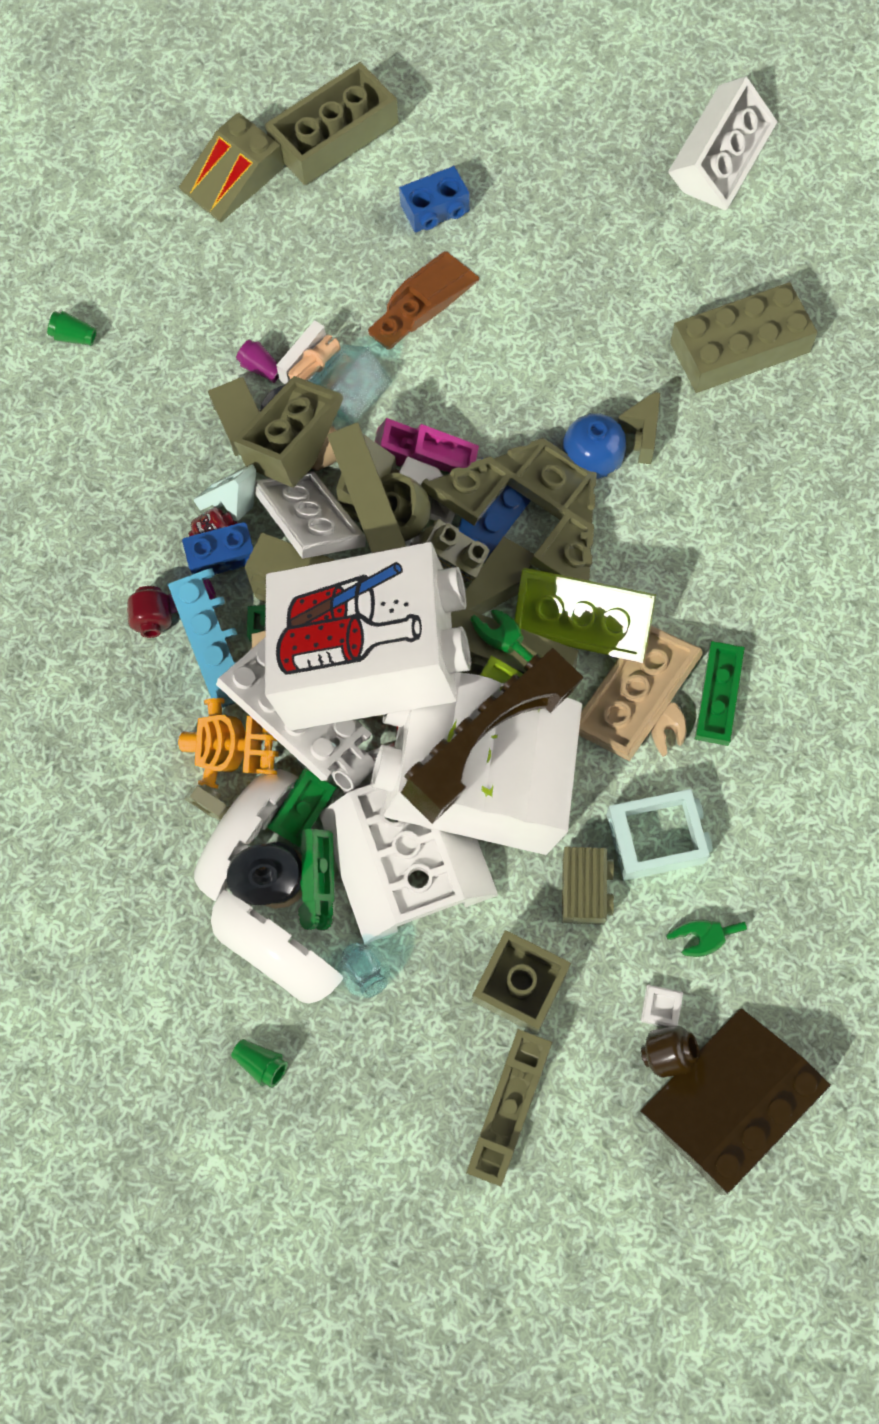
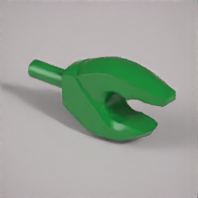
M499 610L490 611L493 619L500 624L498 629H491L487 623L482 622L477 616H471L470 620L475 631L489 646L509 654L515 650L527 662L534 657L521 645L524 639L521 629L508 614Z
M692 920L669 931L666 934L667 940H673L679 937L685 938L690 934L695 935L699 939V944L686 948L681 953L689 957H703L719 950L726 943L725 936L745 931L747 926L745 921L721 927L718 921Z

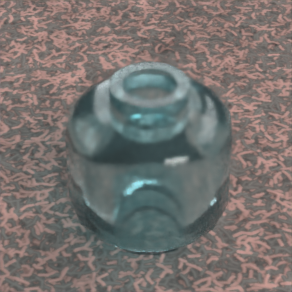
M353 943L343 950L342 957L337 964V971L343 977L342 981L354 996L371 998L381 993L388 985L390 966L379 949L373 944Z

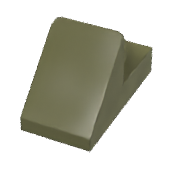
M652 393L622 413L618 418V424L621 425L624 433L635 434L633 451H639L638 463L651 464L661 393Z

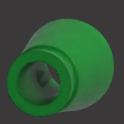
M54 311L48 323L47 334L54 337L55 341L92 346L97 334V328L65 311H61V313Z
M241 1039L236 1044L231 1054V1057L260 1086L275 1087L283 1078L288 1067V1063L283 1060L282 1054L248 1042L245 1039Z

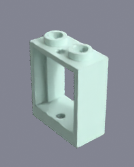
M692 789L608 807L606 816L623 881L702 865L706 863L710 857L709 853L713 851L711 837L708 832H703L700 819H703L701 802L699 798L694 799ZM682 805L694 850L638 862L626 816Z

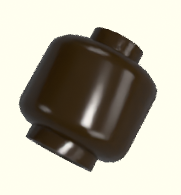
M677 1025L650 1031L646 1037L645 1045L641 1047V1057L644 1065L650 1067L655 1075L660 1078L691 1072L694 1063L699 1059V1047L694 1034L688 1033L685 1028Z

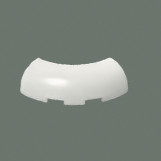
M274 769L277 771V775L260 774L242 791L230 806L207 842L194 870V880L197 886L209 898L216 901L223 890L227 891L229 889L226 873L231 860L239 852L250 847L248 844L253 841L260 828L264 830L267 828L299 777L282 769Z
M226 890L221 892L213 906L211 924L213 933L223 945L247 960L296 999L309 1004L320 1001L341 983L344 977L313 951H309L294 939L289 943L288 941L292 935L270 919H266L258 912L252 910L253 908L233 894Z

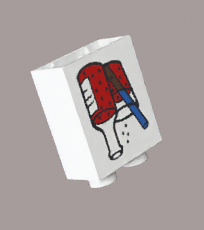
M432 542L266 574L265 696L288 730L457 702L455 673L471 669L470 650L463 627L452 628L451 612L466 609V593L459 567L443 569Z

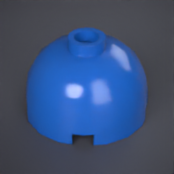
M589 413L577 418L569 425L563 439L562 451L567 453L569 458L578 466L588 471L596 472V479H601L621 467L626 455V436L621 425L610 416L601 413Z

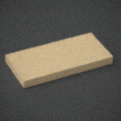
M651 626L645 660L638 662L618 658L581 711L579 736L630 761L703 655L701 648Z

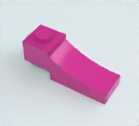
M386 418L377 428L374 441L395 456L397 466L401 467L405 463L406 458L410 457L451 473L452 469L458 467H469L472 462L476 461L479 445L426 425L420 424L415 429L389 418Z

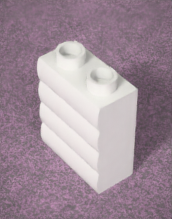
M457 672L455 673L457 702L383 714V723L398 727L395 748L381 745L372 774L371 787L387 791L383 817L547 855L568 833L582 703L566 698L551 713L546 709L525 712L502 722L489 731L473 747L466 761L461 781L466 786V789L458 801L433 824L401 794L407 782L404 775L418 761L423 765L432 758L429 755L430 751L442 739L445 738L447 740L448 733L455 721L457 727L468 716L474 720L480 714L477 711L487 698L493 695L497 699L503 693L502 690L500 691V687L505 683L479 675ZM498 734L496 739L491 738L492 735ZM489 748H490V750H491V759H490V761L487 763V757H488V752H489ZM482 786L489 790L493 786V797L489 795L486 797L485 793L481 791Z

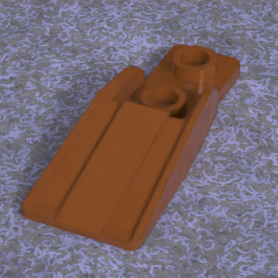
M447 251L442 252L402 283L390 298L387 312L368 329L369 335L386 349H392L409 332L415 331L446 309L479 281V277Z

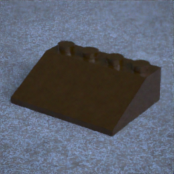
M741 1008L699 1050V1059L694 1063L691 1072L675 1075L640 1112L720 1195H728L826 1092L831 1084L804 1057Z

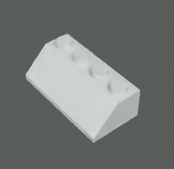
M747 76L718 86L668 171L683 193L723 210H727L777 124V120Z

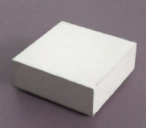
M647 985L640 1022L662 1027L677 1026L683 992Z

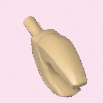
M674 702L669 703L651 729L653 741L662 757L667 755L665 730L671 729L675 732L679 746L684 743L686 738V720L682 710Z

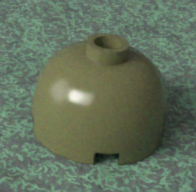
M391 473L383 476L380 479L405 541L411 540L423 531L430 518L431 505L428 494L416 480L403 474Z

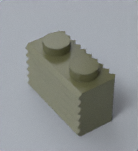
M564 847L562 864V923L605 925L607 915H613L614 895L607 894V880H613L614 860L607 859V848Z

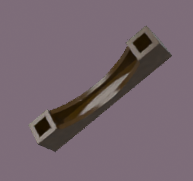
M554 648L543 657L537 653L525 665L524 669L526 672L521 677L514 674L502 686L501 690L503 693L497 699L493 695L487 698L477 711L480 714L474 720L469 716L465 718L454 730L456 736L450 742L445 738L442 739L430 751L429 755L432 758L423 765L418 761L404 775L407 782L401 794L431 824L437 821L454 805L466 789V786L461 782L466 761L473 747L489 731L502 722L525 712L546 709L551 713L573 693L584 678Z

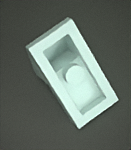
M252 464L211 484L193 501L200 511L211 505L217 508L224 505L235 521H239L254 505L255 467Z

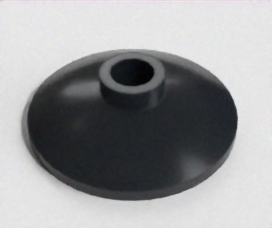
M258 844L242 850L231 860L226 878L231 893L237 898L251 905H268L282 900L292 892L299 878V869L296 859L288 850L273 844Z

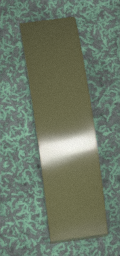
M517 1029L466 1171L467 1174L502 1187L553 1042Z

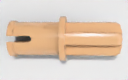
M326 335L313 349L306 350L304 357L289 370L288 376L290 379L296 376L308 380L316 372L323 371L325 363L341 349L337 339L334 338L328 344L332 336Z

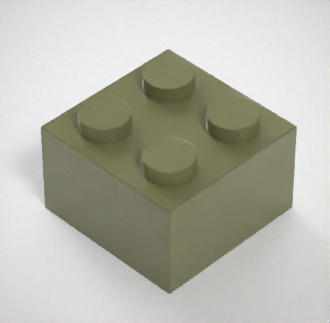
M505 930L472 995V1002L538 1035L569 971L571 962Z

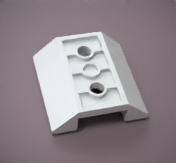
M371 784L348 792L320 813L324 829L333 833L334 858L364 944L397 933V926L463 903L466 908L498 896L477 839L403 821L389 822L383 817L387 795L385 790L372 788ZM424 871L429 876L426 886L422 888L412 887L408 882L412 872Z

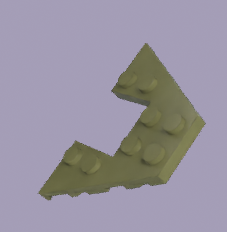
M541 438L530 442L527 446L509 449L507 454L496 458L489 456L472 462L467 468L458 467L452 469L451 473L430 481L426 478L422 481L421 486L430 497L473 526H475L507 485L560 520L534 554L530 564L543 572L590 581V567L593 559L591 547L594 537V525L592 524L593 509L595 508L594 488L596 486L597 473L578 466L569 458L567 453L546 439Z

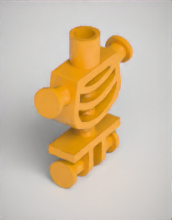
M224 698L204 700V705H208V717L198 718L197 732L184 731L179 736L178 745L182 752H195V766L205 768L203 778L198 780V785L203 786L205 784L211 788L218 789L219 784H216L218 771H235L238 769L243 758V773L277 775V771L274 770L275 757H279V751H272L273 741L277 740L251 716H247L245 732L242 721L237 717L222 715L221 704L225 703ZM262 741H265L264 750H261Z

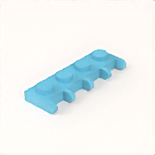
M211 568L168 584L209 694L211 698H224L225 703L221 704L222 708L236 702L222 691L216 683L218 678L235 664L226 639L236 636L237 631L235 628L225 631L221 630L214 608L225 604L224 597L210 600L203 580L215 576Z

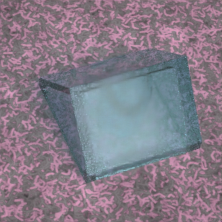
M346 344L325 364L324 370L318 372L309 381L343 395L344 399L337 412V416L349 425L356 423L392 384V380L369 347Z

